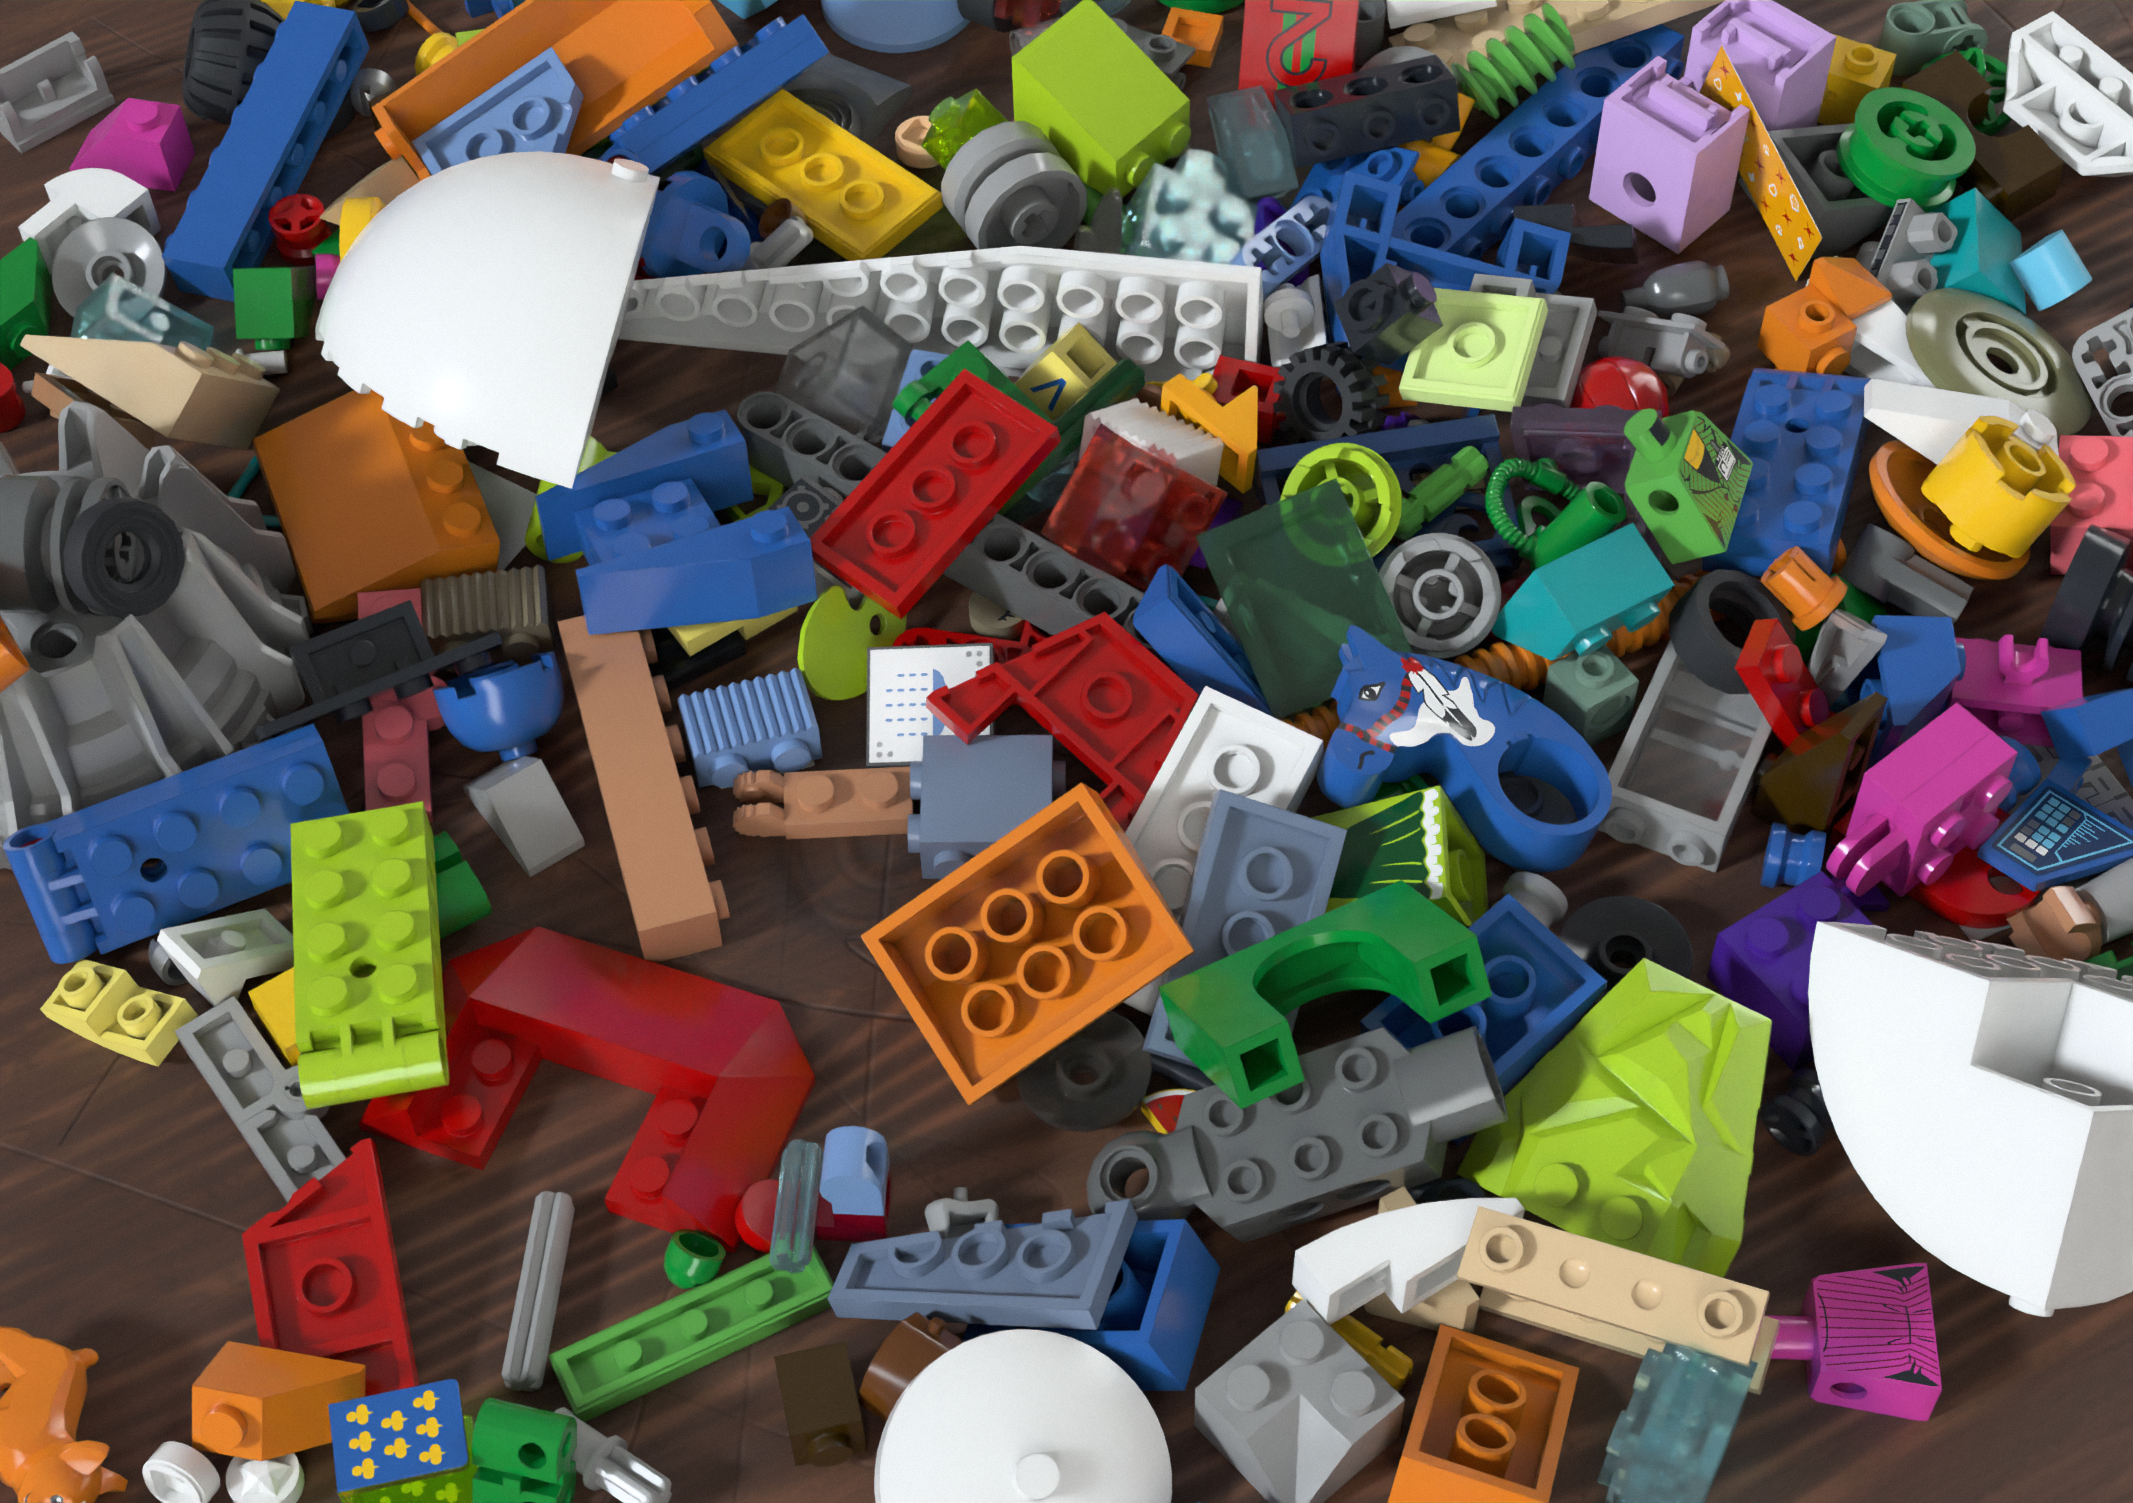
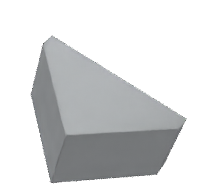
M523 756L509 760L463 785L465 794L529 877L534 876L585 846L583 836L541 759Z

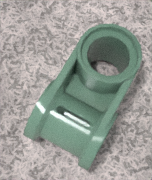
M1964 0L1902 2L1888 9L1877 48L1897 54L1892 75L1910 76L1920 72L1925 63L1940 55L1954 52L1955 50L1967 51L1969 47L1983 49L1984 51L1988 44V35L1981 25L1972 23L1967 15L1968 6Z

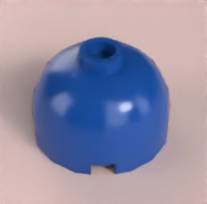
M554 652L531 655L533 663L521 667L518 666V663H514V660L495 664L447 681L448 687L436 686L432 688L439 712L449 732L463 746L476 752L499 751L502 761L517 759L538 751L535 739L555 727L562 715L565 699L562 676Z

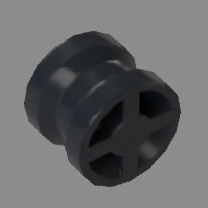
M1801 1068L1795 1071L1787 1080L1785 1085L1786 1092L1783 1095L1776 1094L1764 1103L1760 1115L1768 1133L1780 1145L1799 1156L1809 1157L1814 1155L1823 1146L1826 1139L1825 1132L1827 1130H1835L1823 1098L1817 1071Z

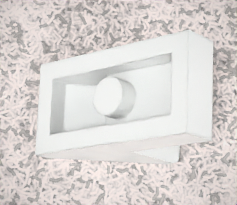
M265 908L161 929L157 938L159 944L187 981L213 1007L232 996H235L238 1001L246 979L285 971L294 967L293 935Z

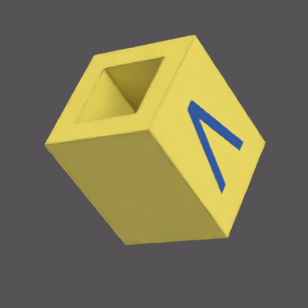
M1078 322L1038 356L1014 384L1053 421L1114 367L1117 362Z

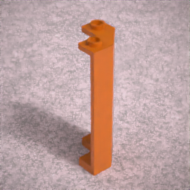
M526 0L373 106L372 110L382 126L374 134L394 161L403 155L417 173L420 181L432 176L412 141L552 47L584 95L565 154L579 156L621 127L622 123L645 106L649 104L651 106L659 101L675 86L688 77L695 76L721 55L739 45V43L710 0Z

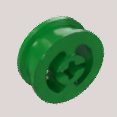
M1897 87L1879 88L1865 95L1856 109L1855 122L1843 131L1836 146L1837 159L1843 172L1863 193L1891 208L1895 207L1899 199L1912 198L1924 212L1937 210L1948 202L1955 190L1956 178L1962 176L1968 170L1976 153L1973 136L1964 122L1953 111L1925 94Z

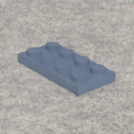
M1222 789L1214 794L1178 922L1196 952L1164 973L1161 986L1325 914L1347 830ZM1159 992L1143 1051L1197 1067L1176 1046ZM1299 1007L1284 1016L1288 1020L1291 1034Z

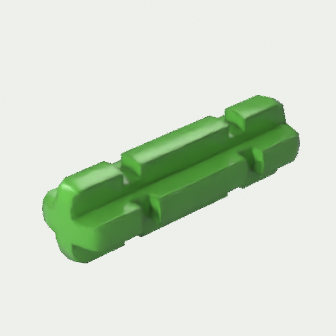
M1466 446L1451 458L1452 463L1450 465L1443 464L1408 492L1410 495L1408 499L1402 498L1401 518L1394 533L1398 539L1407 540L1423 528L1421 525L1423 521L1430 522L1465 493L1463 490L1465 487L1472 488L1486 476L1489 463L1475 447Z

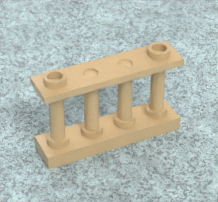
M1478 1206L1457 1273L1458 1279L1483 1286L1479 1307L1484 1311L1759 1395L1762 1391L1780 1328L1779 1320L1764 1316L1770 1297L1769 1291Z

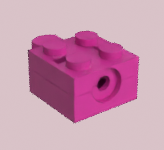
M1955 703L1864 773L1846 837L1831 853L1826 863V869L1839 880L1848 876L1846 887L1858 897H1861L1880 881L1884 882L1900 897L1904 896L1921 881L1927 886L1933 884L1950 867L1955 854L1966 846L1972 850L1977 849L1996 830L1999 820L1995 817L1999 804L2005 799L2012 788L2013 783L2008 778L2018 752L1959 703Z

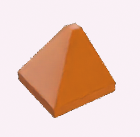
M1820 257L1813 261L1808 285L1813 284L1850 320L1890 301L1892 298V293L1855 258Z

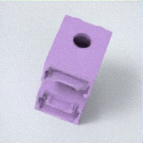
M1725 0L1693 26L1685 74L1680 80L1665 73L1667 61L1657 56L1604 99L1589 200L1626 223L1632 224L1639 231L1679 254L1730 210L1750 109L1740 104L1731 112L1699 93L1721 45H1723L1766 130L1773 131L1817 126L1837 37L1773 0Z

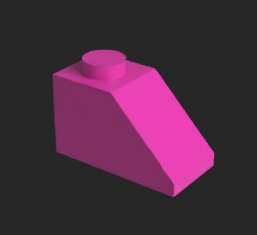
M127 98L89 132L70 167V171L85 168L109 169L125 175L146 188L176 192L195 155L180 105Z

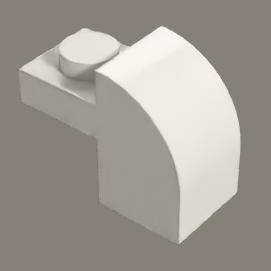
M85 168L70 171L44 184L50 202L18 227L23 241L31 237L38 242L50 275L52 274L55 254L63 240L74 229L88 221L103 217H118L139 224L152 236L161 230L149 190L119 172L102 168Z

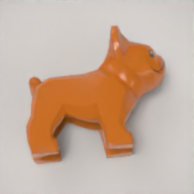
M0 1326V1392L10 1387L0 1399V1480L6 1486L13 1487L18 1496V1503H95L98 1495L105 1492H125L128 1480L100 1466L107 1457L110 1447L107 1444L96 1441H76V1430L88 1389L87 1369L99 1361L98 1353L90 1348L72 1351L48 1339L33 1337L20 1328Z

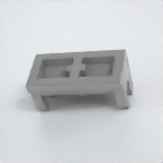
M73 31L0 69V133L21 154L115 104L114 97L109 91L97 58L93 55L87 59L82 42Z

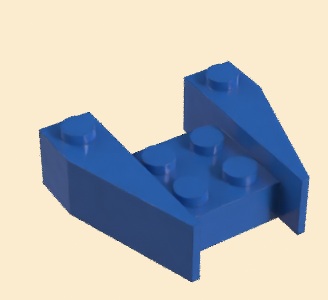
M1345 171L1331 205L1320 252L1331 343L1343 341L1348 342V347H1351L1333 303L1343 297L1346 290L1354 282L1368 278L1386 263L1412 273L1418 272L1431 283L1433 288L1469 291L1474 274L1532 279L1536 293L1555 294L1562 281L1571 233L1515 218L1497 251L1495 265L1391 237L1402 186ZM1410 351L1390 366L1380 362L1378 364L1382 367L1404 372ZM1337 387V395L1341 397L1340 391ZM1464 407L1462 419L1477 417L1482 409Z
M725 409L714 413H700L689 420L669 425L577 474L572 489L556 485L535 496L546 556L549 561L582 551L589 564L587 567L576 570L586 629L589 635L755 619L818 600L811 541L789 506L777 510L762 511L753 517L724 526L719 524L713 514L714 511L754 500L746 440Z

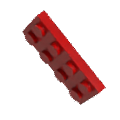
M964 368L809 538L813 559L902 620L1061 442L1058 428Z

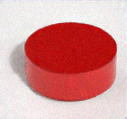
M766 1179L753 1184L741 1198L735 1210V1225L738 1233L748 1245L758 1251L772 1253L796 1242L807 1227L809 1211L803 1196L793 1186L780 1180Z

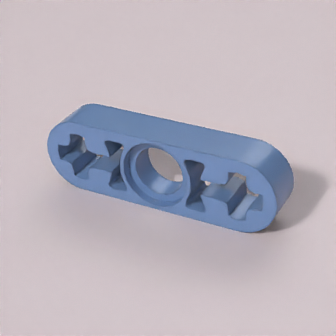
M1319 196L1305 197L1249 240L1229 264L1256 267L1262 261L1268 268V270L1262 271L1263 300L1267 299L1278 290L1280 285L1287 283L1320 256L1332 203ZM1313 224L1316 229L1310 233L1305 226ZM1277 239H1280L1284 241L1286 244H1288L1295 252L1296 256H1293L1289 254L1287 251H1285L1280 246Z

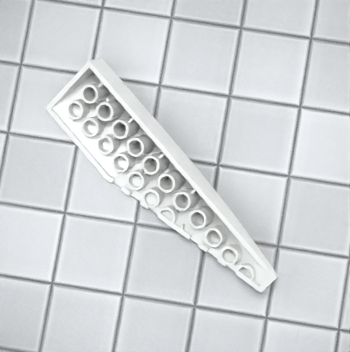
M1011 246L634 280L618 339L907 366L910 353L915 349L950 355L969 340L998 369H1002L1007 376L1020 377L1038 356L1079 322L1117 363L1122 359L1130 358L1136 365H1141L1146 372L1144 376L1145 382L1169 381L1179 373L1188 380H1195L1203 373H1210L1212 375L1220 355L1260 364L1264 315L1261 267L1031 246Z

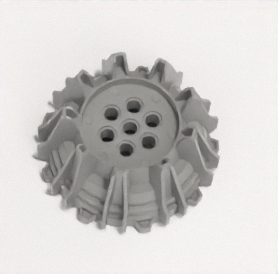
M73 401L60 412L58 422V471H37L20 474L14 459L0 441V478L5 475L48 476L57 481L60 489L64 482L72 477H84L91 482L99 477L117 478L125 484L131 498L156 505L175 522L183 540L184 567L179 585L167 602L147 615L133 616L130 614L125 618L98 615L91 611L84 615H73L65 611L60 602L58 607L49 614L5 613L0 611L2 619L31 668L0 693V869H12L3 849V843L13 833L31 825L52 821L258 744L254 735L256 727L290 714L304 704L305 699L298 670L289 652V648L309 640V635L314 631L304 596L286 595L297 574L284 536L280 532L267 531L260 508L255 501L227 497L170 445L152 447L149 451L106 411L90 403ZM138 538L135 577L142 569L144 562V549Z

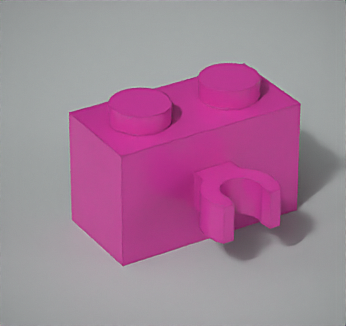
M2007 634L1999 642L1982 638H1955L1956 643H1962L1965 648L1966 668L1962 680L1955 682L1947 697L1946 710L1955 703H1959L1997 736H2007L2021 744L2054 747L2041 712L2083 697L2081 651L2054 648L2049 646L2048 639L2039 638L2036 646L2014 644L2013 635Z

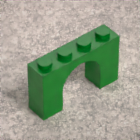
M1402 880L1158 987L1176 1046L1240 1109H1244L1305 1081L1288 1020L1284 1016L1313 999L1347 990L1370 989L1384 991L1398 997L1431 1024L1492 996L1476 934Z

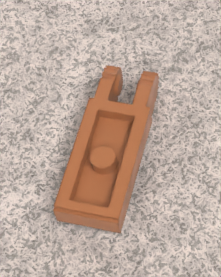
M910 766L785 772L784 776L772 770H758L757 772L750 771L747 773L743 772L741 775L738 774L733 782V795H735V799H739L740 802H746V804L750 803V805L737 807V811H734L733 828H735V832H739L740 835H746V837H755L756 835L761 837L786 836V840L908 834V814H914L913 800L910 797ZM773 803H784V809Z

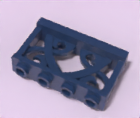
M1495 414L1257 450L1253 486L1256 498H1259L1279 589H1288L1296 593L1302 600L1318 608L1329 605L1334 599L1358 596L1362 600H1375V585L1380 569L1388 556L1399 547L1388 543L1374 557L1353 566L1332 567L1323 565L1310 568L1303 566L1297 560L1295 546L1290 541L1283 526L1280 495L1291 471L1304 456L1320 447L1335 443H1353L1367 447L1379 454L1390 465L1397 476L1402 495L1408 499L1410 497L1408 492L1417 486L1411 482L1409 475L1424 472L1432 474L1443 464L1450 465L1452 463L1451 458L1466 446H1473L1489 463L1488 472L1483 478L1485 489L1487 490L1492 473L1503 462L1498 442L1500 433ZM1508 482L1504 492L1503 503L1509 518L1518 527L1516 509ZM1465 492L1430 522L1423 521L1421 524L1423 528L1404 542L1429 533H1448L1459 536V532L1464 529L1474 530L1478 533L1479 526L1476 521L1468 515L1455 513L1456 507L1472 508L1488 517L1489 514L1485 508V495ZM1495 529V535L1492 539L1472 543L1488 556L1500 580L1519 569L1523 558L1519 556V550H1515L1514 545L1510 546L1508 544L1509 540H1503V536L1499 535L1498 530Z

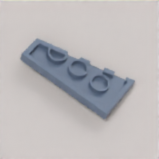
M1126 1199L1105 1203V1213L1075 1218L1072 1209L1043 1213L1041 1224L1006 1229L1003 1221L997 1220L975 1224L974 1230L967 1232L963 1236L943 1240L938 1230L851 1244L829 1294L828 1301L836 1316L840 1318L903 1320L915 1312H919L930 1320L933 1317H938L946 1323L1097 1330L1138 1217L1131 1200Z

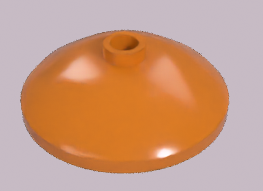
M1900 440L1887 442L1879 448L1869 465L1873 495L1894 534L1917 550V556L1945 571L1979 580L2008 579L2017 575L2026 565L2030 558V547L2020 558H2013L1985 546L1980 551L1973 552L1955 541L1949 531L1953 523L1921 491L1923 482L1937 464Z

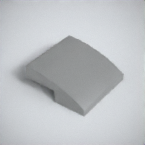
M1474 274L1469 290L1471 292L1545 299L1548 313L1521 405L1568 413L1597 315L1594 298L1536 293L1532 279Z

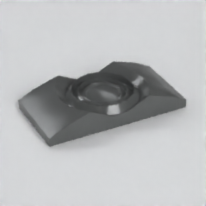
M828 53L796 80L783 88L869 146L912 96V85ZM710 168L706 177L719 182L727 196L728 204L762 217L764 211L768 208L766 204L713 168Z

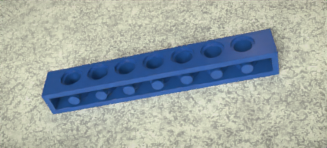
M1659 24L1577 54L1574 57L1575 69L1571 71L1564 66L1556 73L1557 80L1551 83L1548 80L1538 89V93L1531 95L1396 214L1391 237L1480 261L1484 252L1495 242L1504 240L1514 221V206L1544 205L1551 192L1566 178L1569 180L1574 178L1583 167L1585 161L1596 152L1603 104L1606 97L1657 56L1667 61L1665 73L1679 80L1684 68V63L1680 59L1685 36L1663 24Z

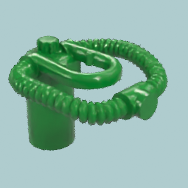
M1523 458L1506 459L1492 473L1485 495L1486 512L1489 514L1488 518L1491 519L1494 528L1498 530L1499 535L1503 536V540H1509L1508 544L1510 546L1514 545V549L1519 550L1520 557L1531 562L1532 572L1610 534L1626 518L1627 514L1625 503L1612 488L1600 482H1590L1584 489H1580L1579 484H1574L1573 480H1569L1565 473L1558 470L1556 461L1550 458H1542L1536 462H1530V460ZM1512 477L1525 478L1529 484L1553 495L1561 494L1562 497H1566V500H1570V504L1561 512L1554 504L1544 498L1527 496L1517 506L1516 517L1518 527H1516L1505 510L1503 497L1509 480ZM1531 510L1541 513L1551 523L1547 527L1540 525L1534 530L1536 524L1532 520Z

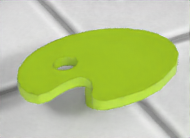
M841 586L827 587L808 611L800 631L797 660L807 688L816 696L833 701L854 698L866 692L867 647H892L896 638L906 629V615L901 620L866 595L863 596L859 607L854 610L850 607ZM874 615L879 617L881 623L880 630L876 635H873L870 630V621Z

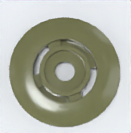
M1943 288L1925 293L1909 311L1905 324L1909 348L1923 373L1937 389L2006 399L2026 412L2029 409L2036 410L2048 418L2054 425L2058 444L2060 435H2077L2087 424L2091 415V396L2074 365L2073 359L2047 331L2018 310L1992 297L1974 291ZM1987 354H1994L2005 360L2012 368L2014 374H2008L1997 369L1989 361Z

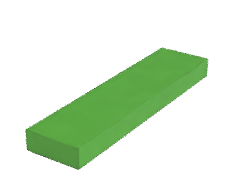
M807 1236L548 1355L574 1416L586 1422L831 1308L828 1297L834 1283L810 1237Z

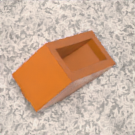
M227 1341L192 1385V1448L265 1461L331 1443L332 1435L328 1404L365 1397L366 1365Z

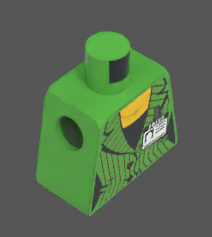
M1649 408L1639 411L1628 420L1624 427L1625 436L1636 448L1625 481L1626 493L1672 564L1726 552L1753 466L1752 461L1702 412L1691 410L1661 418L1654 409Z

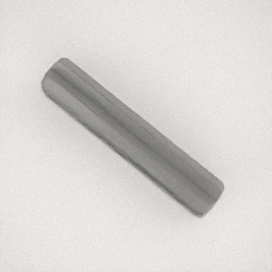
M544 1191L535 1198L501 1374L503 1380H505V1386L514 1391L533 1392L537 1391L543 1384L575 1211L571 1196L563 1192L553 1193Z

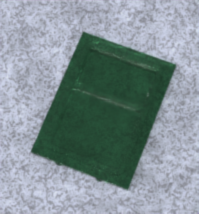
M1337 478L1272 505H1265L1260 510L1196 536L1272 717L1281 720L1310 707H1318L1322 702L1332 699L1331 693L1343 668L1339 658V649L1342 644H1348L1346 634L1350 625L1360 627L1392 651L1413 653Z

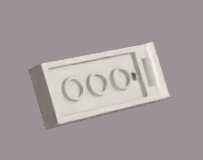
M1207 686L1202 691L1125 833L1178 922L1214 794L1222 789L1296 813L1317 773L1318 766L1324 755L1323 740ZM1164 974L1123 1003L1152 1017L1159 993L1158 987L1161 986Z

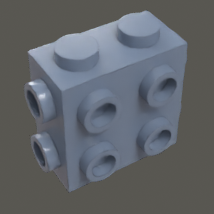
M923 735L922 761H911L910 797L911 800H921L920 814H908V852L920 853L922 879L942 880L1054 802V799H1058L1066 793V761H1053V735H978L968 746L956 735Z

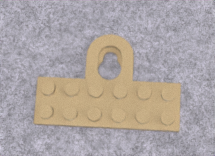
M1497 0V6L1453 15L1431 23L1412 25L1404 32L1388 37L1390 48L1414 46L1430 51L1443 60L1451 71L1452 63H1458L1468 70L1467 53L1476 50L1487 58L1485 44L1490 38H1496L1506 46L1505 29L1509 26H1516L1525 33L1523 26L1524 16L1534 13L1543 20L1542 6L1544 3H1549L1555 8L1565 23L1575 46V50L1572 51L1574 55L1722 3L1725 0ZM1457 82L1459 93L1463 94L1464 92Z

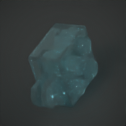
M1189 149L1179 159L1173 170L1154 163L1127 204L1118 254L1229 264L1240 249L1253 238L1258 206L1225 192L1227 167L1217 156L1209 151Z
M1666 1342L1662 1353L1648 1348L1633 1385L1635 1391L1627 1411L1622 1409L1606 1448L1608 1453L1597 1480L1598 1483L1609 1487L1605 1503H1705L1736 1428L1758 1363L1751 1360L1750 1366L1747 1367L1694 1351V1349L1680 1344L1675 1345Z

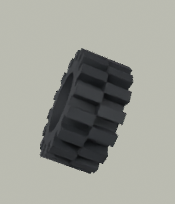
M1343 341L1307 348L1290 356L1289 360L1291 363L1283 364L1278 371V374L1284 377L1285 380L1274 382L1273 393L1283 395L1282 401L1273 403L1274 412L1284 411L1287 418L1278 423L1282 432L1295 431V434L1289 441L1292 444H1300L1378 432L1375 427L1384 425L1388 416L1378 411V408L1389 405V394H1379L1378 386L1388 384L1385 375L1374 376L1372 370L1379 365L1378 362L1369 358L1361 359L1362 356L1353 353L1351 347H1348V342ZM1325 376L1334 381L1342 397V413L1338 421L1331 419L1321 404L1320 384Z

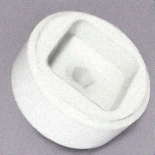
M168 1441L162 1443L144 1464L142 1470L147 1488L162 1503H208L220 1487V1477L212 1463L194 1448L179 1442Z
M295 1453L265 1461L234 1457L226 1472V1488L234 1503H296L302 1494L305 1482L303 1469Z

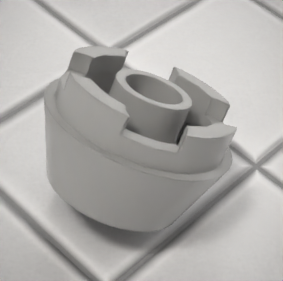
M1448 533L1423 534L1401 544L1384 562L1375 585L1376 611L1386 633L1397 635L1407 642L1409 652L1438 659L1463 654L1478 645L1495 624L1501 605L1499 577L1488 556L1472 542Z

